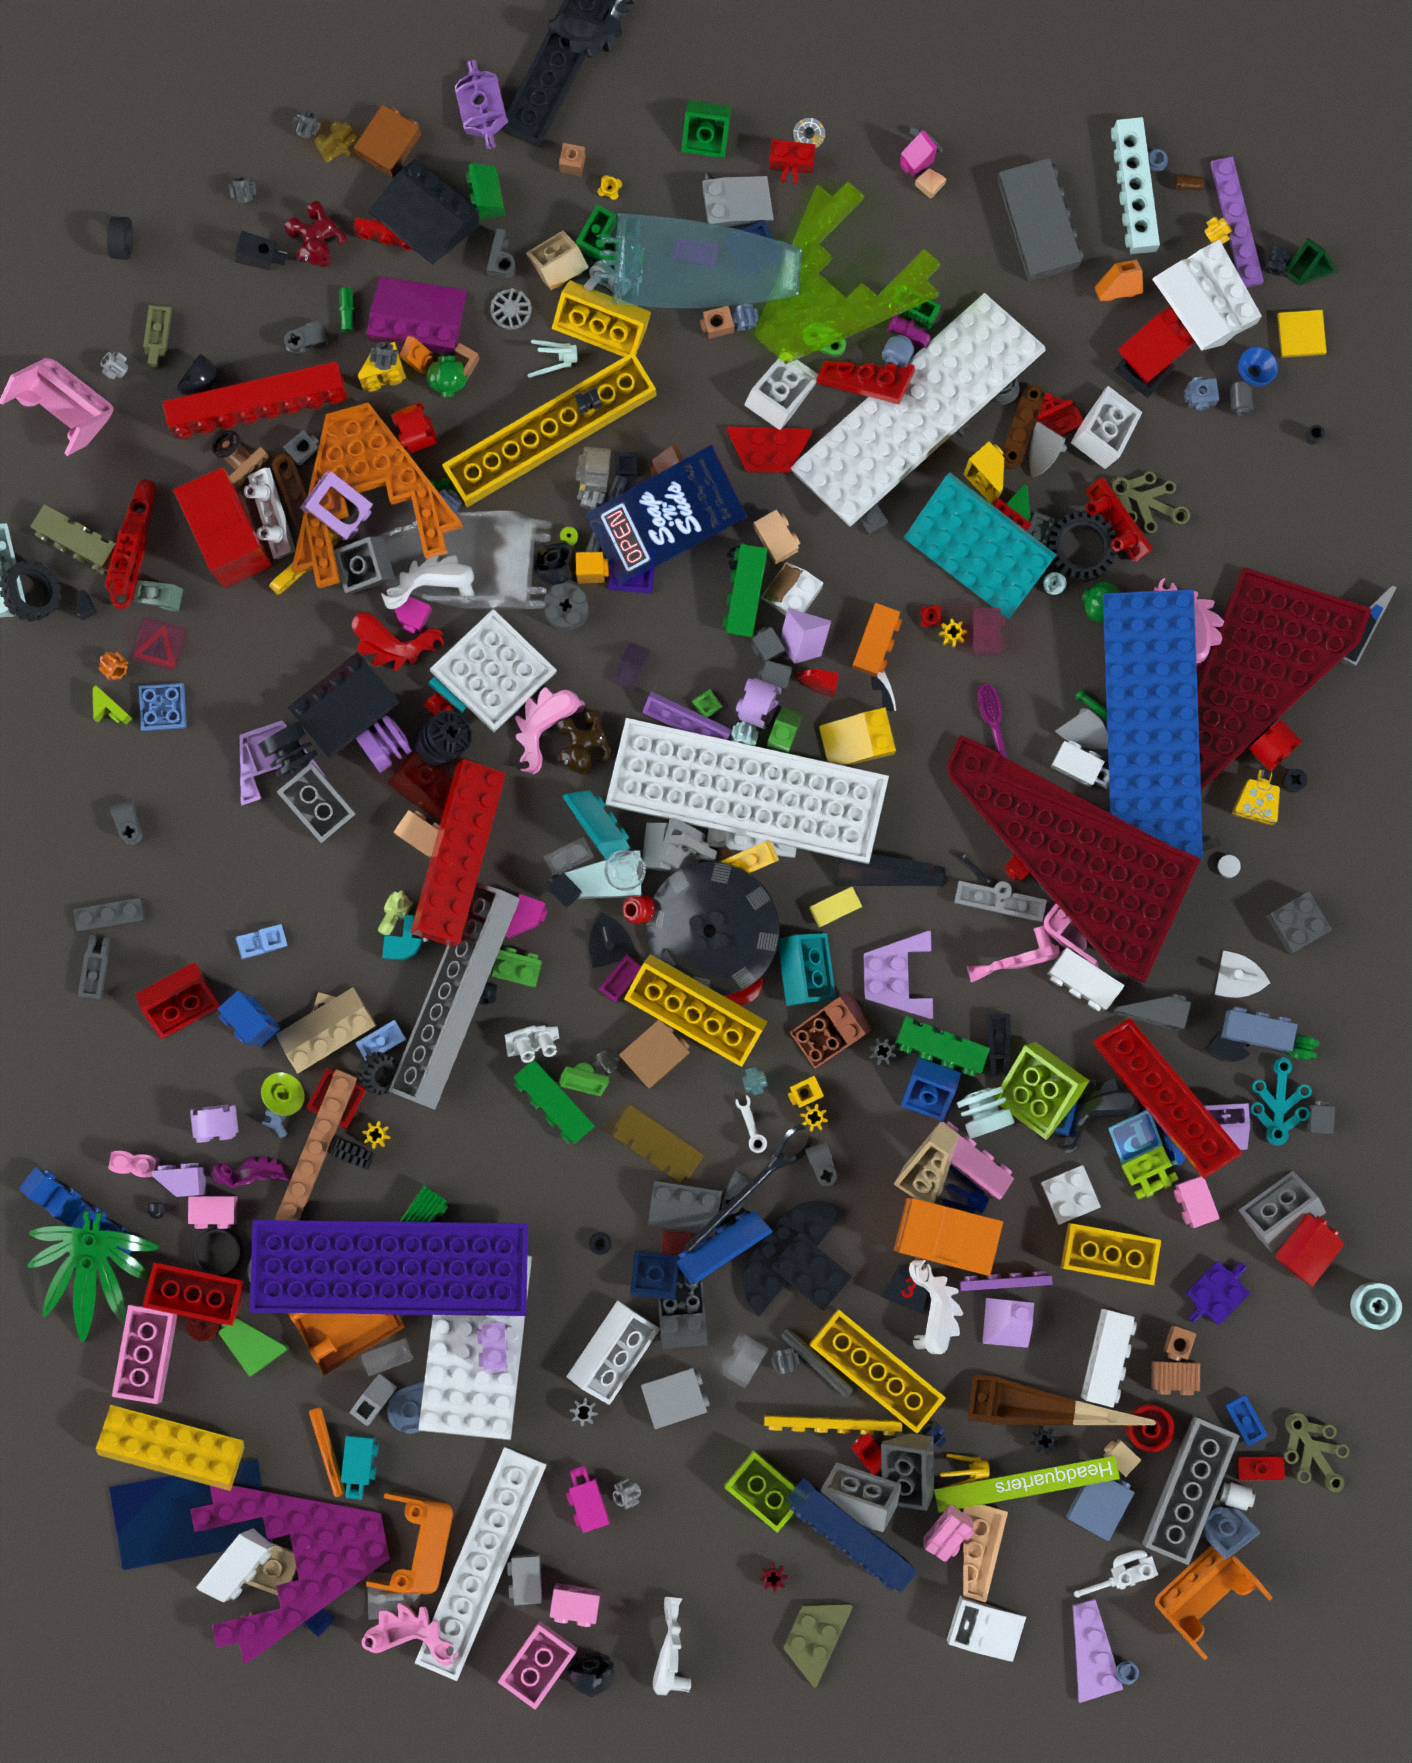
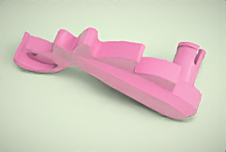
M1165 578L1160 581L1158 588H1154V591L1177 590L1174 583H1171L1170 589H1164L1162 586ZM1194 591L1196 666H1198V663L1207 658L1210 646L1220 645L1222 636L1215 627H1222L1224 620L1218 614L1208 610L1213 608L1214 600L1197 599L1198 592Z
M545 687L539 694L538 704L532 697L526 701V720L521 716L515 717L522 733L516 735V739L525 747V752L520 762H529V768L520 769L521 771L532 774L539 772L542 766L539 737L544 730L562 721L574 712H583L585 703L578 698L576 693L570 690L554 693L550 688Z
M1044 926L1034 928L1039 946L1037 950L995 961L990 965L967 966L971 983L995 970L1024 968L1057 959L1061 954L1059 946L1052 944L1050 935Z
M402 1602L397 1605L398 1615L390 1610L380 1611L379 1625L369 1629L362 1639L364 1649L373 1653H379L417 1638L423 1640L436 1661L445 1666L453 1664L452 1660L459 1655V1651L453 1653V1655L448 1654L447 1649L453 1646V1643L440 1638L439 1621L435 1620L430 1623L425 1606L419 1608V1616H417L409 1606Z

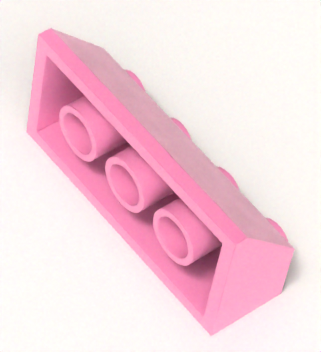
M949 1121L945 1124L956 1133L959 1129ZM959 1136L951 1165L992 1198L1000 1200L1014 1180L1010 1176L1012 1171L1003 1164L1000 1167L993 1162L994 1157L986 1150L980 1152L975 1148L977 1143L968 1136L964 1138Z

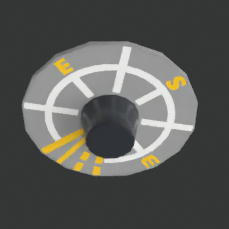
M804 118L795 125L793 138L795 142L816 144L815 148H817L825 139V129L819 120Z

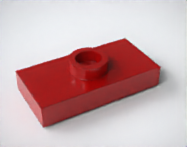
M1237 1456L1238 1480H1285L1284 1456Z

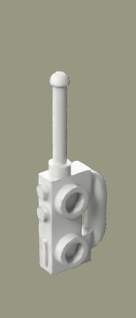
M1134 1550L1115 1558L1113 1568L1110 1569L1113 1577L1109 1578L1108 1581L1076 1590L1074 1596L1079 1598L1082 1595L1108 1586H1116L1122 1590L1128 1585L1134 1586L1137 1582L1154 1578L1158 1575L1153 1558L1151 1555L1148 1556L1143 1550ZM1138 1559V1565L1125 1569L1123 1564Z

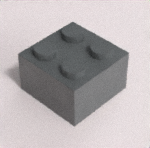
M369 536L334 550L336 564L345 593H361L395 580L383 537Z
M1310 891L1266 915L1288 954L1294 953L1332 931Z

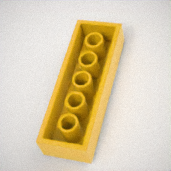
M651 954L643 963L624 1000L741 1067L768 1022Z
M839 1309L834 1312L809 1343L812 1348L917 1434L946 1399V1397Z
M110 1405L96 1451L99 1456L231 1491L245 1446L243 1440Z

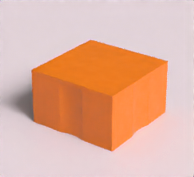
M906 1198L893 1251L990 1276L1003 1221L915 1198Z

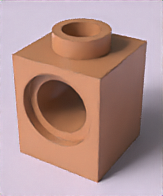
M563 143L559 162L560 173L582 177L586 158L585 147Z
M729 305L703 312V320H700L702 332H707L708 339L734 333V323ZM714 319H719L722 321V325L714 327L710 322Z
M1171 1325L1163 1351L1169 1353L1168 1358L1179 1362H1181L1182 1358L1188 1360L1196 1333ZM1178 1338H1182L1184 1341V1347L1180 1351H1176L1174 1348V1341Z

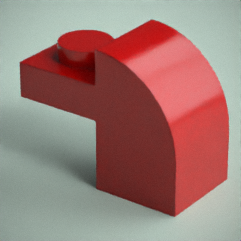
M869 1433L865 1436H860L854 1445L851 1446L852 1450L873 1475L882 1477L881 1448Z

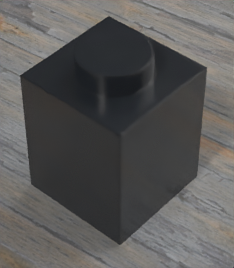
M564 872L560 875L556 873L547 882L549 884L547 887L548 891L566 909L583 894Z

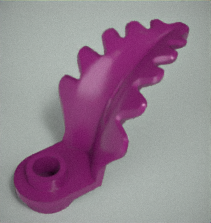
M262 1156L258 1161L254 1157H250L235 1171L222 1163L214 1165L211 1171L213 1179L218 1184H226L232 1189L239 1185H249L255 1179L266 1180L267 1177L272 1179L278 1177L280 1180L291 1181L292 1178L288 1169L284 1170L282 1163L277 1165L276 1159H272L268 1163L266 1156Z

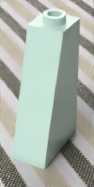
M633 851L620 855L609 863L604 860L566 872L565 874L583 892L578 899L628 898L632 895H641V852Z

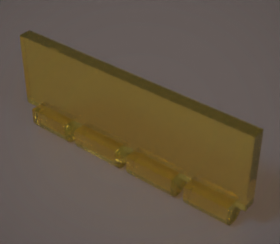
M629 1105L615 1125V1128L618 1129L613 1136L625 1146H627L631 1139L635 1142L630 1149L644 1159L649 1152L653 1153L649 1162L663 1172L668 1164L672 1166L667 1175L681 1183L685 1176L690 1178L704 1157L703 1154L631 1105Z

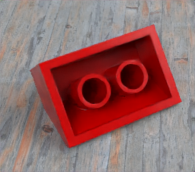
M196 962L135 994L141 1011L161 1039L221 1006Z

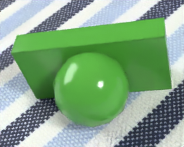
M581 1062L574 1068L566 1066L559 1078L558 1086L601 1096L609 1084V1077L595 1074L591 1064Z

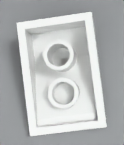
M784 351L751 389L744 405L781 430L817 383L816 378L818 374Z
M1107 386L1079 426L1071 444L1106 469L1121 456L1142 411Z

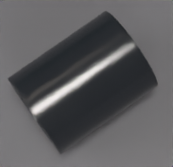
M1313 425L1305 434L1306 442L1311 445L1317 444L1324 436L1323 427ZM1311 432L1317 433L1318 438L1313 437Z

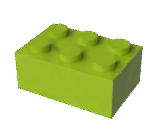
M753 1450L725 1483L724 1488L777 1533L794 1514L790 1509L791 1504L786 1498L796 1485Z

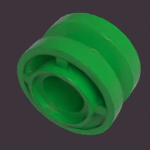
M1296 1034L1293 1051L1285 1052V1054L1302 1060H1316L1317 1053L1313 1049L1319 1047L1320 1041L1314 1040L1313 1037Z

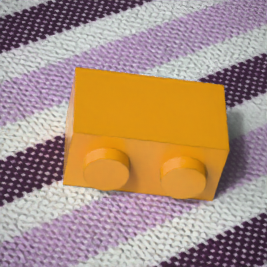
M603 552L576 553L578 584L605 583V576H609L608 558L604 559Z

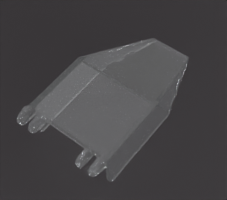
M517 511L454 512L462 522L463 528L443 533L448 553L438 557L441 561L446 557L455 555L457 556L458 564L469 565L472 568L474 580L471 586L474 596H460L458 587L429 585L416 587L410 593L431 602L470 610L545 607L544 601L530 600V593L546 594V588L531 587L534 542L550 541L551 536L535 534L536 528H551L552 523L545 520L531 519ZM417 521L404 528L399 527L377 536L384 539L395 580L387 582L385 585L391 587L399 586L401 572L409 573L413 561H417L418 567H420L427 560L423 553Z

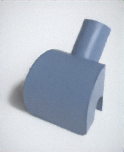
M267 1108L265 1111L267 1117L262 1124L274 1129L279 1138L286 1136L287 1132L281 1124L285 1116L275 1114Z

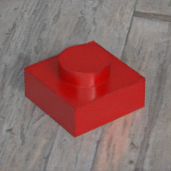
M438 692L427 699L424 704L434 715L445 710L452 711L454 708Z

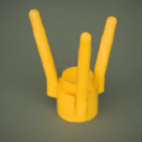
M945 1454L947 1458L973 1462V1464H969V1470L941 1472V1477L969 1475L971 1478L945 1487L989 1479V1464L987 1460L981 1461V1457Z

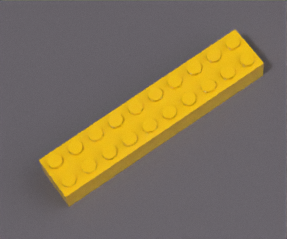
M634 352L445 462L442 464L443 469L466 508L656 397V388ZM595 386L602 408L597 410L592 408L588 413L581 415L574 393H584L589 388Z

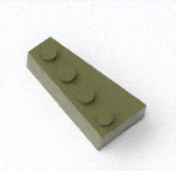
M44 504L30 526L35 531L34 536L44 542L49 539L54 542L53 547L63 553L68 550L73 553L72 558L82 564L87 561L92 564L91 569L99 574L108 573L116 543L106 540L96 532L90 533V530L80 523L71 522L70 518Z

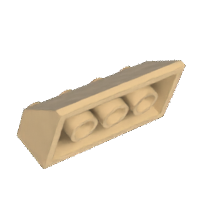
M354 987L277 1033L276 1036L298 1074L377 1026Z

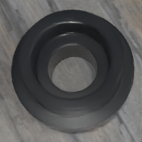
M597 1232L591 1236L589 1247L593 1253L603 1255L611 1249L612 1241L606 1233ZM598 1239L604 1240V1247H597L596 1241Z

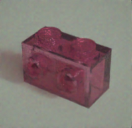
M973 608L972 656H999L1001 650H1004L1005 637L1001 636V628H1004L1005 615L1001 614V608Z

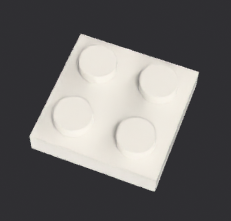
M1083 1165L1040 1182L1058 1225L1101 1207Z

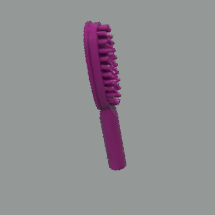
M984 684L978 689L979 710L985 723L991 727L996 752L1007 758L999 726L1002 719L1001 702L995 688L990 684Z

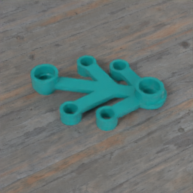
M1278 1058L1273 1063V1071L1277 1074L1275 1099L1266 1089L1267 1086L1263 1080H1256L1252 1083L1253 1092L1259 1094L1274 1112V1121L1265 1114V1108L1259 1102L1253 1103L1250 1106V1113L1257 1116L1266 1127L1268 1142L1276 1146L1284 1144L1289 1137L1288 1131L1300 1121L1307 1120L1310 1116L1307 1108L1299 1107L1296 1109L1295 1115L1283 1123L1284 1113L1302 1098H1308L1312 1093L1310 1086L1300 1085L1297 1091L1285 1100L1287 1075L1292 1071V1063L1287 1058ZM1282 1062L1287 1064V1069L1285 1071H1282L1280 1069V1064ZM1258 1082L1263 1085V1089L1261 1091H1258L1255 1088V1085ZM1302 1087L1308 1090L1305 1096L1300 1093ZM1255 1105H1259L1261 1108L1258 1114L1253 1110ZM1300 1110L1306 1112L1304 1118L1299 1117L1298 1113ZM1276 1130L1281 1132V1137L1278 1139L1274 1136Z

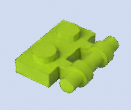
M1162 1145L1121 1165L1130 1185L1133 1186L1137 1183L1141 1185V1189L1134 1192L1138 1200L1145 1196L1149 1198L1153 1196L1154 1192L1162 1188L1167 1189L1172 1186V1183L1179 1180L1175 1172L1169 1175L1165 1172V1169L1171 1167L1172 1164ZM1158 1174L1159 1180L1149 1184L1147 1178Z

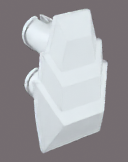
M534 1025L506 1034L507 1056L520 1055L523 1062L529 1063L535 1058L534 1052L540 1048L546 1057L555 1055L557 1049L553 1041L559 1038L558 1027H545V1025L535 1027Z

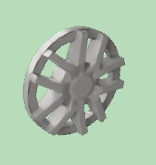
M511 288L497 293L491 301L490 312L492 319L499 327L506 330H516L523 327L529 321L532 307L529 298L522 291ZM510 293L508 299L505 298L503 295ZM513 293L518 294L516 301L512 300ZM521 297L526 300L524 303H519ZM499 298L504 301L503 305L497 302ZM494 305L500 308L496 312H494ZM520 307H528V311H521ZM503 313L504 316L500 320H498L496 316ZM519 315H527L521 322ZM517 318L519 324L513 326L511 319ZM509 319L510 326L504 325L503 322Z

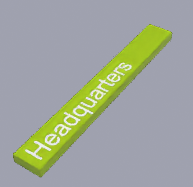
M1111 1456L934 1489L938 1512L941 1513L949 1505L963 1509L1119 1480L1120 1477L1116 1457Z

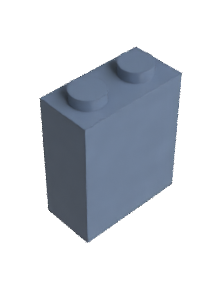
M1121 1479L1117 1482L1113 1480L1081 1486L1065 1517L1109 1542L1135 1492L1129 1489L1131 1487L1129 1483Z

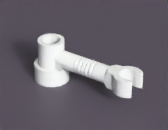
M746 1095L747 1105L740 1106L736 1099V1106L743 1114L751 1137L749 1148L754 1153H762L767 1147V1141L756 1129L757 1127L749 1107L750 1098ZM759 1141L762 1143V1147L755 1148L754 1143Z

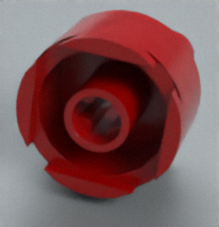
M422 402L397 410L391 415L395 426L399 427L402 433L398 435L401 445L406 447L408 453H414L437 444L435 440L437 437L429 415L423 414V410L426 409Z
M1280 719L1249 750L1266 769L1272 771L1303 741Z
M1145 1403L1134 1407L1129 1412L1131 1415L1152 1419L1156 1422L1152 1426L1153 1431L1151 1433L1145 1431L1146 1425H1125L1126 1435L1132 1444L1149 1452L1160 1451L1170 1444L1174 1433V1422L1166 1410L1157 1405Z

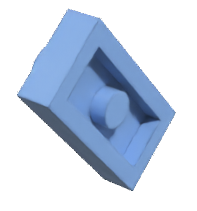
M393 1020L356 1042V1045L366 1060V1055L371 1056L372 1052L385 1053L407 1039L396 1020Z

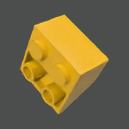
M395 342L390 343L393 345V350L398 351ZM399 352L396 365H391V368L388 370L377 369L374 366V362H370L369 354L358 374L363 390H368L369 392L379 390L381 386L386 384H400L403 379H406Z

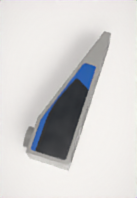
M1391 586L1369 607L1372 611L1360 644L1339 663L1351 669L1358 664L1397 587Z

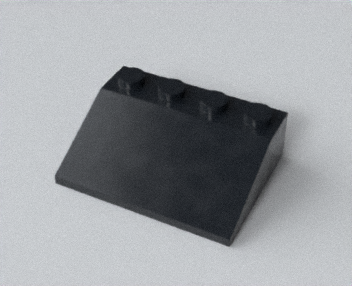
M416 159L399 171L369 209V213L432 265L479 226V210Z
M357 651L287 708L330 759L400 702Z

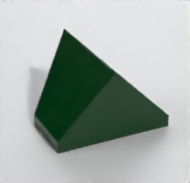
M1307 238L1288 265L1285 275L1299 285L1337 273V270L1327 251Z

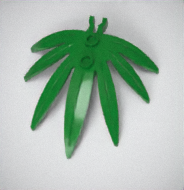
M85 1210L83 1215L85 1224L83 1228L52 1225L39 1227L29 1232L30 1236L43 1241L63 1240L38 1253L27 1264L29 1268L46 1265L58 1259L66 1252L70 1253L50 1284L42 1315L46 1317L58 1303L76 1267L73 1310L81 1342H85L93 1318L97 1270H99L101 1285L107 1302L115 1316L125 1326L127 1308L124 1296L107 1256L111 1257L127 1273L149 1281L151 1273L137 1259L117 1246L132 1251H152L159 1248L158 1244L133 1234L101 1230L100 1220L103 1217L102 1211L97 1212V1218L93 1221V1228H91L90 1210Z

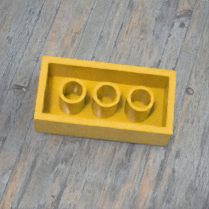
M1068 1223L1060 1268L1154 1285L1161 1240Z

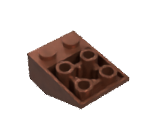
M848 991L790 1031V1034L814 1069H816L872 1031L874 1026L850 991Z

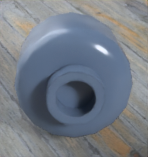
M903 335L890 337L882 351V358L885 364H896V367H906L914 353L911 340Z

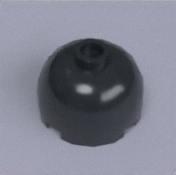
M202 354L198 355L192 363L194 365L186 371L176 387V390L184 396L216 389L218 385L215 383L217 371L214 364Z
M555 540L548 542L544 545L545 549L541 552L538 549L532 558V566L541 580L556 585L568 581L575 574L576 553L566 541Z
M586 1653L588 1658L582 1659L576 1656L568 1664L569 1679L573 1688L589 1697L598 1696L607 1690L614 1679L615 1672L614 1662L610 1661V1657L601 1653Z

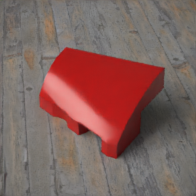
M812 669L804 670L803 673L796 671L794 678L807 688L834 698L839 673Z

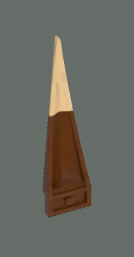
M973 1375L968 1421L985 1422L992 1425L1156 1424L1152 1419L1068 1399L999 1377Z

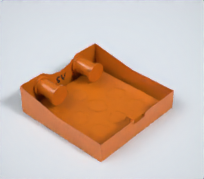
M287 1313L302 1335L323 1376L405 1327L397 1314Z

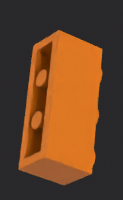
M875 603L852 669L876 678L879 672H884L887 660H884L886 651L891 653L895 642L894 639H891L893 631H899L903 620L899 618L900 611Z

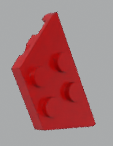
M727 426V434L731 438L746 473L790 474L792 471L791 467L800 457L804 446L812 435V429L782 428L779 430L777 428Z

